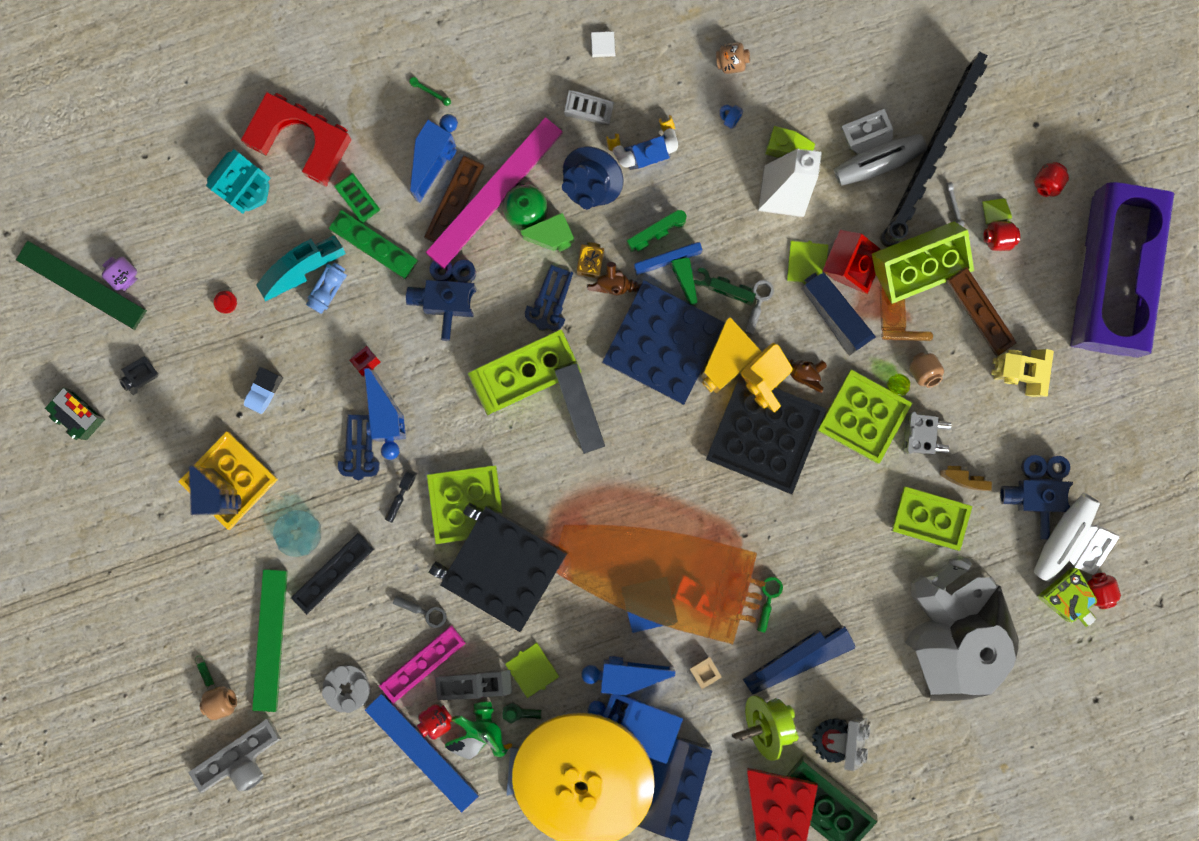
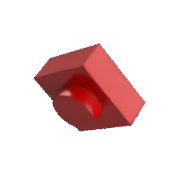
M368 346L364 347L349 360L362 377L365 376L364 369L370 368L373 370L381 363Z

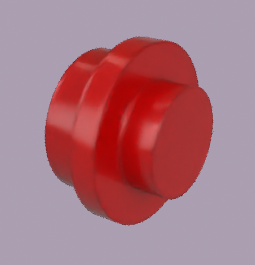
M221 291L214 298V307L220 313L229 314L236 309L237 298L230 291Z

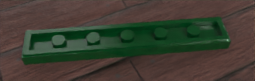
M28 240L16 258V261L133 330H136L147 310Z

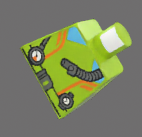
M1069 568L1037 595L1042 602L1067 622H1074L1079 619L1087 627L1096 620V617L1089 609L1097 602V599L1077 568Z

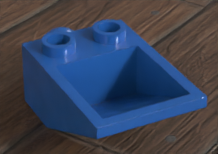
M445 114L441 117L439 121L440 127L427 120L415 139L410 191L419 203L446 161H451L457 151L451 132L456 130L458 121L451 114Z
M367 368L364 369L370 419L369 422H366L368 436L371 435L372 440L378 442L385 441L381 447V454L385 459L393 460L400 453L399 446L394 440L406 439L404 416L377 373Z
M609 656V660L604 659L603 671H599L594 665H588L583 668L581 677L587 684H594L598 680H602L601 693L627 695L675 676L676 671L672 666L624 662L623 657Z
M611 694L607 708L601 701H593L588 706V714L599 715L622 725L640 741L649 758L667 764L683 718L627 695ZM627 703L628 707L624 712L622 706Z

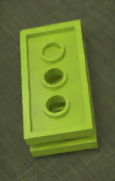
M561 329L467 374L486 415H490L559 383L554 368L574 361L577 362ZM548 354H554L557 358V363L554 367H548L544 362ZM529 363L533 364L536 368V372L532 377H527L524 374V367Z

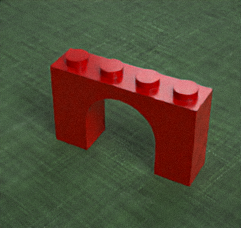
M266 92L241 141L247 147L267 156L277 135L284 128L295 124L309 127L315 135V146L302 172L309 179L327 187L352 140L347 133L348 130L339 124L333 126L327 123L328 120L317 113L314 116L307 113L308 110L298 103H295L294 106L287 103L288 99L278 93L272 95Z

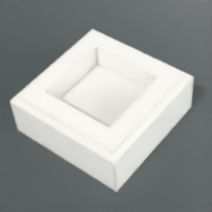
M592 32V57L615 56L614 32Z

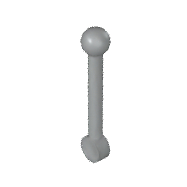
M948 182L946 183V188L951 198L957 220L956 223L964 227V221L961 220L953 192V184Z

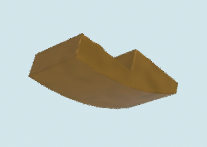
M947 466V470L940 471V476L961 487L979 491H992V481H984V476H970L969 480V471H962V466Z

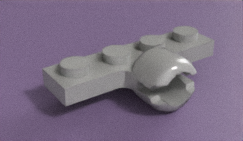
M266 719L188 773L199 793L205 792L227 776L231 778L238 791H247L263 779V774L256 764V757L281 740V737L271 720Z

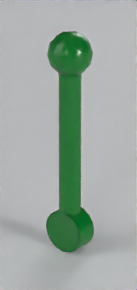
M416 77L410 79L409 82L412 87L421 88L441 100L445 106L451 104L449 97H443L419 83Z

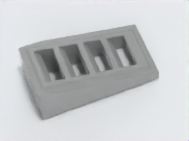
M569 90L564 113L567 117L609 125L614 102ZM574 100L579 101L577 110L573 109ZM583 102L588 103L586 112H582ZM593 104L597 105L595 115L591 114ZM601 106L606 107L604 117H600Z

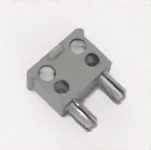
M916 412L908 413L906 415L904 454L920 453L931 455L935 454V452L948 453V449L939 448H949V445L936 444L937 430H950L951 422L938 421L939 417L917 415Z

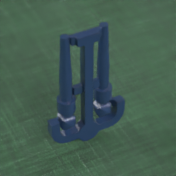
M550 265L538 298L535 299V307L532 308L528 305L526 307L525 318L528 322L535 324L539 330L549 329L558 331L563 327L566 319L558 316L562 313V306L573 272ZM555 271L558 275L549 296L546 295L552 273ZM562 275L567 276V279L562 288L559 299L555 298V295L560 284ZM544 299L548 300L542 318L538 320L531 318L530 312L533 317H538L540 315V308L543 307ZM553 302L557 304L553 308L554 313L550 317V322L553 324H557L559 321V324L556 326L548 324L547 317Z
M347 415L346 451H344L346 462L338 461V471L341 475L353 477L355 480L373 477L378 474L380 469V462H372L374 452H372L371 435L368 436L367 432L366 445H362L363 420L369 422V415ZM352 420H357V445H352ZM352 450H357L356 469L353 472H346L344 469L351 470L353 468V463L351 462V459H353ZM362 450H366V452H364V459H366V462L364 463V469L372 470L374 466V470L372 472H364V470L361 469Z

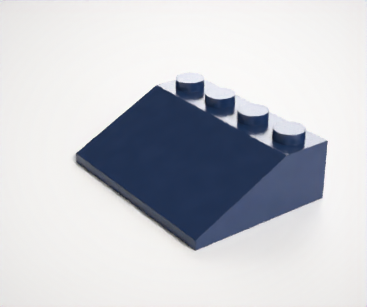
M677 737L667 764L650 758L654 772V793L649 810L637 827L676 841H688L713 751L711 746Z

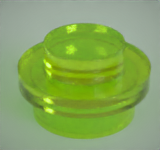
M895 374L888 379L887 386L894 394L904 396L910 390V380L903 374Z

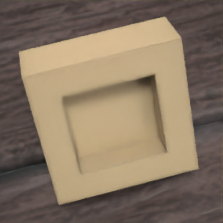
M710 656L689 668L701 689L722 678Z

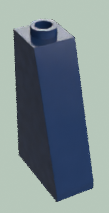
M815 272L804 280L806 284L802 287V290L849 356L876 338L871 329L824 272L820 275H817Z

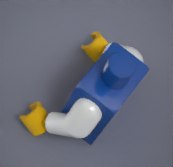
M669 115V120L662 122L661 118L659 119L663 135L625 148L621 146L618 133H615V139H609L606 136L608 150L613 151L620 165L625 168L629 167V170L639 169L669 159L671 157L670 153L678 149L672 116Z

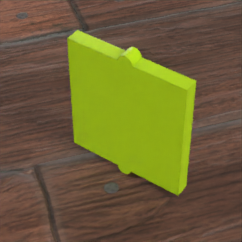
M810 240L808 242L791 241L787 281L803 282L805 285L806 282L804 280L815 272L817 275L823 273L822 270L827 260L829 245L812 243Z
M535 643L525 651H519V655L505 663L527 698L541 689L545 690L548 684L560 677L538 643Z

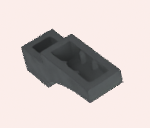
M510 670L435 677L437 700L476 699L505 696L512 693Z

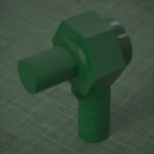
M511 702L503 706L502 718L510 724L521 718L541 719L542 710L524 709Z

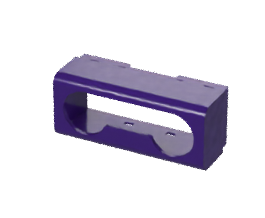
M1119 182L1106 183L1094 191L1085 241L1086 252L1080 293L1076 302L1070 347L1136 358L1152 354L1174 192ZM1121 204L1150 209L1146 242L1142 244L1140 249L1135 293L1138 297L1132 336L1129 337L1119 336L1111 332L1106 327L1102 318V306L1115 216Z

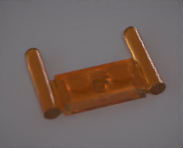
M880 284L882 340L931 341L933 339L932 332L906 331L905 299L892 304Z

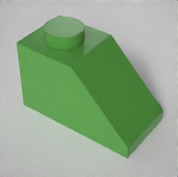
M563 213L520 231L523 240L551 251L559 250L561 252L572 247L571 243H574V237Z

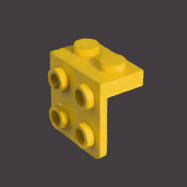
M773 342L748 364L740 374L747 383V389L756 396L755 401L763 409L768 407L775 413L781 407L771 391L792 372V367L779 345Z

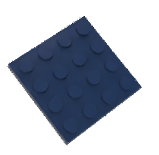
M643 281L602 364L684 405L725 322Z

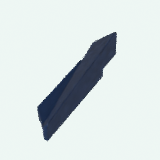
M840 625L825 636L816 630L743 678V681L750 692L756 694L855 649V644L847 628L843 625Z

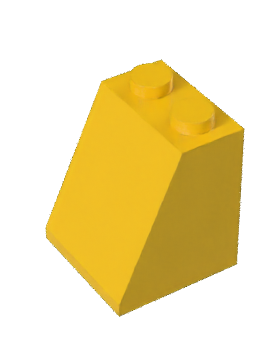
M731 317L725 322L701 375L703 379L701 383L710 393L714 391L717 394L762 352Z

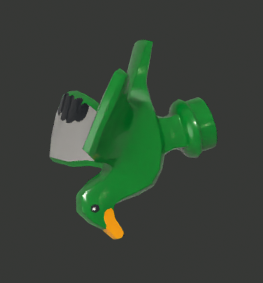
M492 702L473 704L474 710L472 712L476 717V721H469L461 715H455L451 718V721L463 727L467 732L465 736L445 744V748L458 756L470 760L480 752L484 745L488 744L494 756L502 757L512 747L511 743L506 745L502 743L501 729L492 722L491 715L494 712Z

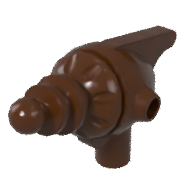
M608 262L607 274L599 277L596 283L588 284L587 290L623 295L627 290L628 293H631L632 290L636 292L641 284H638L637 281L634 282L633 279L628 280L622 274V271L616 270V263Z
M787 358L792 367L790 375L796 382L820 393L823 392L824 387L820 385L821 377L819 375V372L827 367L823 360L814 365L812 362L804 360L794 362L793 359L789 361V358Z

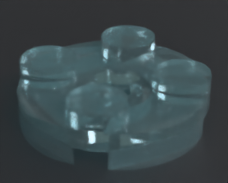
M291 511L277 520L273 530L274 540L279 550L288 556L300 557L309 555L319 545L321 525L312 514L306 511ZM300 527L303 537L295 540V535L291 534L292 530H297Z

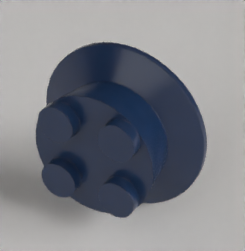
M584 146L573 150L566 157L563 164L562 190L573 202L588 210L591 207L609 204L620 195L624 183L623 173L617 161L610 154L596 147Z

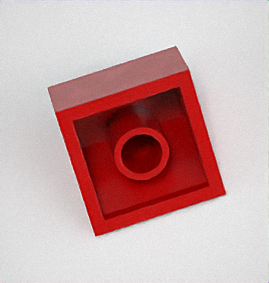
M840 230L822 272L834 281L868 294L876 276L872 253L882 249L862 233Z

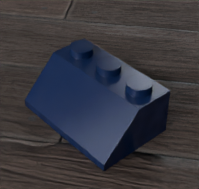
M189 466L191 515L238 514V509L241 508V497L237 495V490L213 468Z

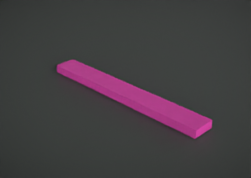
M545 117L426 251V254L444 269L501 205L507 192L523 180L560 138L563 131Z

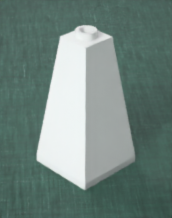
M796 149L764 166L758 211L804 217L818 178L821 152Z

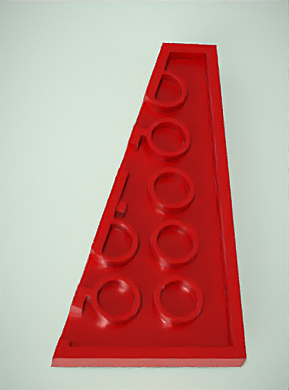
M747 768L757 841H807L818 783Z

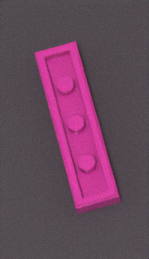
M451 625L383 681L379 687L394 704L465 645V640Z

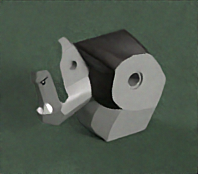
M963 556L950 559L948 565L929 577L921 575L911 583V596L931 620L911 631L905 643L917 653L931 693L929 701H959L991 695L1014 667L1019 649V638L1001 586L993 578L978 577L957 590L952 596L946 592V586L968 571L972 565L968 558Z

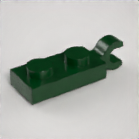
M698 269V273L703 274L705 279L703 281L694 279L696 286L706 287L708 290L750 306L753 303L756 293L752 292V288L741 284L737 287L730 284L731 281L721 276H718L717 279L711 278L706 269Z

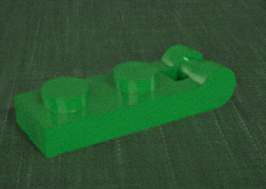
M677 210L628 239L626 245L630 252L635 250L640 252L649 246L648 242L655 238L660 240L669 234L668 230L671 228L683 227L687 219L686 213L682 210Z

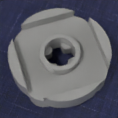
M344 665L333 669L328 673L323 682L322 696L326 703L338 712L351 713L359 709L366 703L370 695L367 674L361 668L354 665ZM350 683L352 693L343 694L341 684L346 685Z

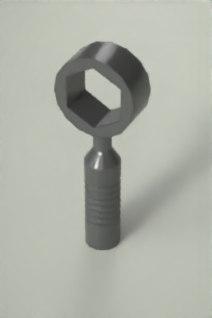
M397 595L393 601V604L415 614L421 613L426 615L427 624L433 628L441 627L447 621V613L441 607H432L426 611L420 605ZM434 610L443 613V621L438 625L430 622V613Z

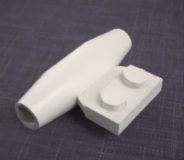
M1083 493L1064 513L1042 549L1034 569V573L1038 577L1050 582L1069 560L1075 568L1092 575L1096 574L1119 538L1115 532L1099 525L1091 526L1100 504L1097 499Z

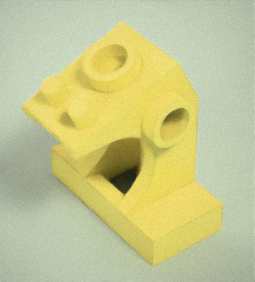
M1008 350V353L993 359L995 370L992 369L991 375H994L995 380L1004 379V383L1017 385L1018 381L1026 382L1025 396L1048 397L1053 350H1031L1030 357L1023 356L1022 351ZM1025 363L1029 365L1028 376L1023 375Z

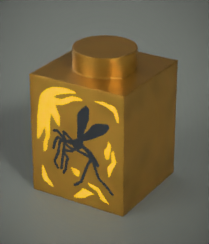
M587 242V245H581L577 275L596 279L600 277L604 257V248H600V244Z

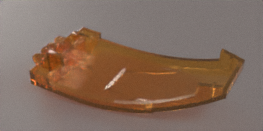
M600 524L563 525L558 547L568 553L556 573L596 597L652 622L729 644L734 643L740 619L752 623L756 622V618L750 615H742L744 606L754 610L760 607L759 604L745 601L746 597L762 599L759 593L748 592L749 584L753 583L759 587H765L766 584L764 581L751 578L757 553L704 538L658 529Z

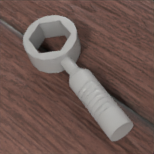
M766 280L757 282L753 287V293H756L755 299L758 301L756 306L752 308L745 332L751 335L754 334L761 313V303L768 301L774 293L773 285ZM765 284L770 289L768 297L761 298L756 293L759 285Z

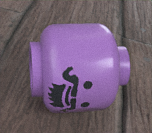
M112 256L102 265L105 268L102 272V277L115 290L123 289L125 291L137 281V270L125 257L115 259Z

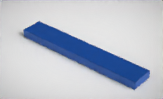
M383 693L365 709L368 715L461 813L479 797V794L422 736L416 727Z

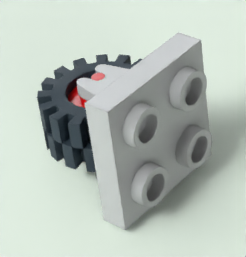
M857 717L849 721V724L846 723V720H839V718L828 719L820 723L812 735V738H814L812 745L816 747L814 751L816 754L819 753L821 755L820 758L822 760L826 759L830 763H839L845 760L844 770L850 771L857 770L863 766V763L867 762L868 749L865 748V739H869L870 725H867V718Z

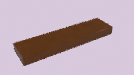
M463 155L424 235L425 239L434 243L464 210L485 167L483 164Z
M963 267L946 279V282L996 356L1001 355L1017 343L967 267Z

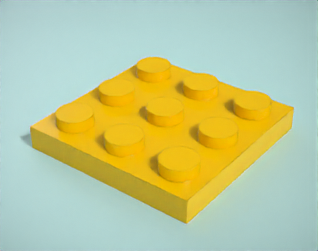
M226 431L193 465L213 468L237 490V495H240L241 508L238 509V514L213 515L227 530H230L278 480L229 431ZM188 471L178 482L190 493Z

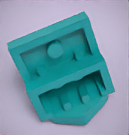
M233 149L232 152L225 154L211 172L205 186L244 214L245 211H251L267 202L270 187L269 180L271 177Z

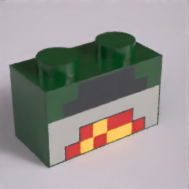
M64 387L44 408L50 413L48 417L56 424L64 425L67 428L66 433L75 440H88L105 421L98 412L73 390Z

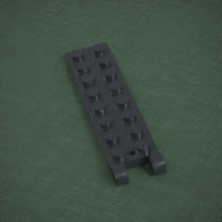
M979 51L967 65L927 146V151L924 152L887 229L880 236L881 243L884 246H893L908 234V225L906 223L912 219L916 211L914 205L918 199L921 200L927 188L924 185L934 175L937 168L934 165L938 159L942 158L947 148L944 144L953 136L957 128L954 124L964 114L967 108L965 103L974 94L977 88L975 83L979 77L981 78L987 68V64L984 62L988 55ZM899 226L903 228V236H901L898 230ZM886 232L889 238L895 241L894 243H889L885 239Z

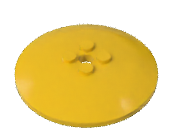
M564 714L540 724L522 742L512 770L514 794L522 812L536 828L557 841H617L628 835L641 823L649 810L654 793L652 764L640 741L617 722L594 714ZM579 781L585 782L588 788L580 790L576 787L575 783Z

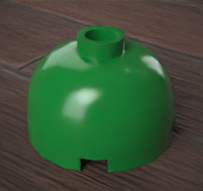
M520 184L507 192L503 201V214L506 221L513 228L524 230L546 219L548 202L545 195L537 187L530 184Z

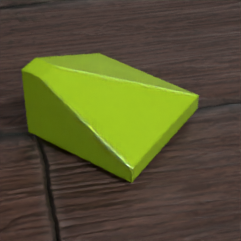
M1006 198L982 202L986 224H990L993 221H1009L1012 219Z

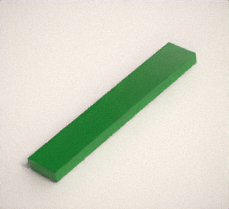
M263 569L252 711L277 712L288 576V571Z

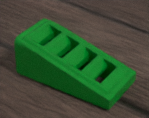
M353 172L334 186L361 223H364L381 210ZM353 182L355 186L345 193L342 189ZM359 189L361 193L350 200L348 196ZM365 197L367 200L356 208L354 204ZM370 204L372 208L361 215L359 211Z
M690 259L672 260L671 268L688 303L696 306L698 301Z

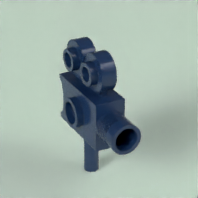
M460 260L453 267L449 262L444 268L446 273L443 275H439V271L443 268L433 261L429 270L435 281L426 280L425 288L407 287V305L423 306L425 314L443 315L442 341H450L453 316L474 318L470 304L471 298L477 290L475 284L471 283L476 277V269L473 263L468 260ZM463 271H469L467 276H461ZM454 276L457 282H450L449 280Z
M1031 455L1026 457L1021 464L1022 472L1029 480H1020L1019 486H1001L1000 502L1001 504L1018 505V511H1040V539L1048 540L1050 537V512H1066L1070 508L1068 493L1073 482L1063 481V478L1069 474L1071 466L1069 461L1063 456H1053L1045 461L1039 455ZM1031 463L1036 465L1035 471L1030 470ZM1055 463L1059 465L1058 472H1055L1053 470V465ZM1046 473V474H1047L1050 478H1052V479H1039V478L1042 477V476Z

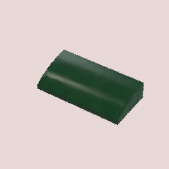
M805 755L800 758L787 774L788 777L818 783L810 826L828 841H861L878 822L876 813Z

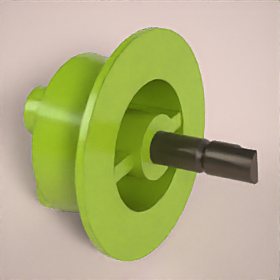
M757 695L750 696L745 705L748 728L731 735L732 738L739 739L740 741L752 738L755 746L766 759L770 761L777 760L781 755L782 746L798 741V733L793 721L795 717L794 710L791 705H785L778 698L765 702Z

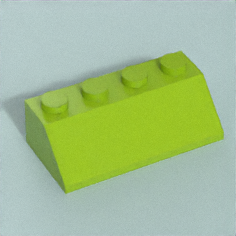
M954 221L872 253L875 274L892 304L945 283L946 279L963 267H967L970 272L974 271L968 229Z

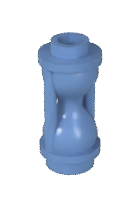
M334 262L332 266L327 264L312 292L307 297L306 305L321 314L324 310H327L342 282L347 277L344 274L346 269Z

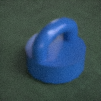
M727 104L723 105L720 109V117L724 120L725 126L733 129L739 122L743 109L737 105L734 107Z

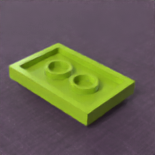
M903 487L891 531L960 551L973 506L909 487Z

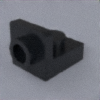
M143 356L121 369L119 382L125 391L129 390L132 395H135L138 392V388L156 379L158 372L149 360Z

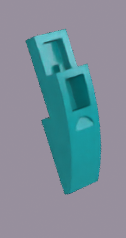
M335 235L317 244L312 239H309L290 250L274 263L256 286L266 302L306 282L307 279L304 274L336 260L346 253Z

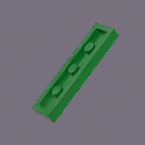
M343 210L339 212L328 228L405 280L418 263L416 258Z

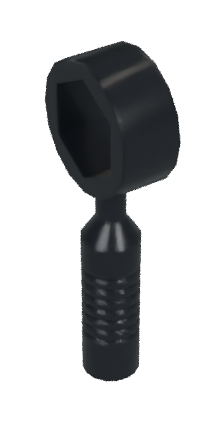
M408 469L399 485L401 491L395 496L384 518L386 521L393 523L404 500L403 495L405 491L408 492L416 479V472Z

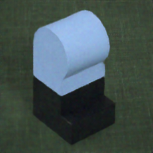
M259 367L251 390L245 398L244 406L262 414L267 409L283 377Z

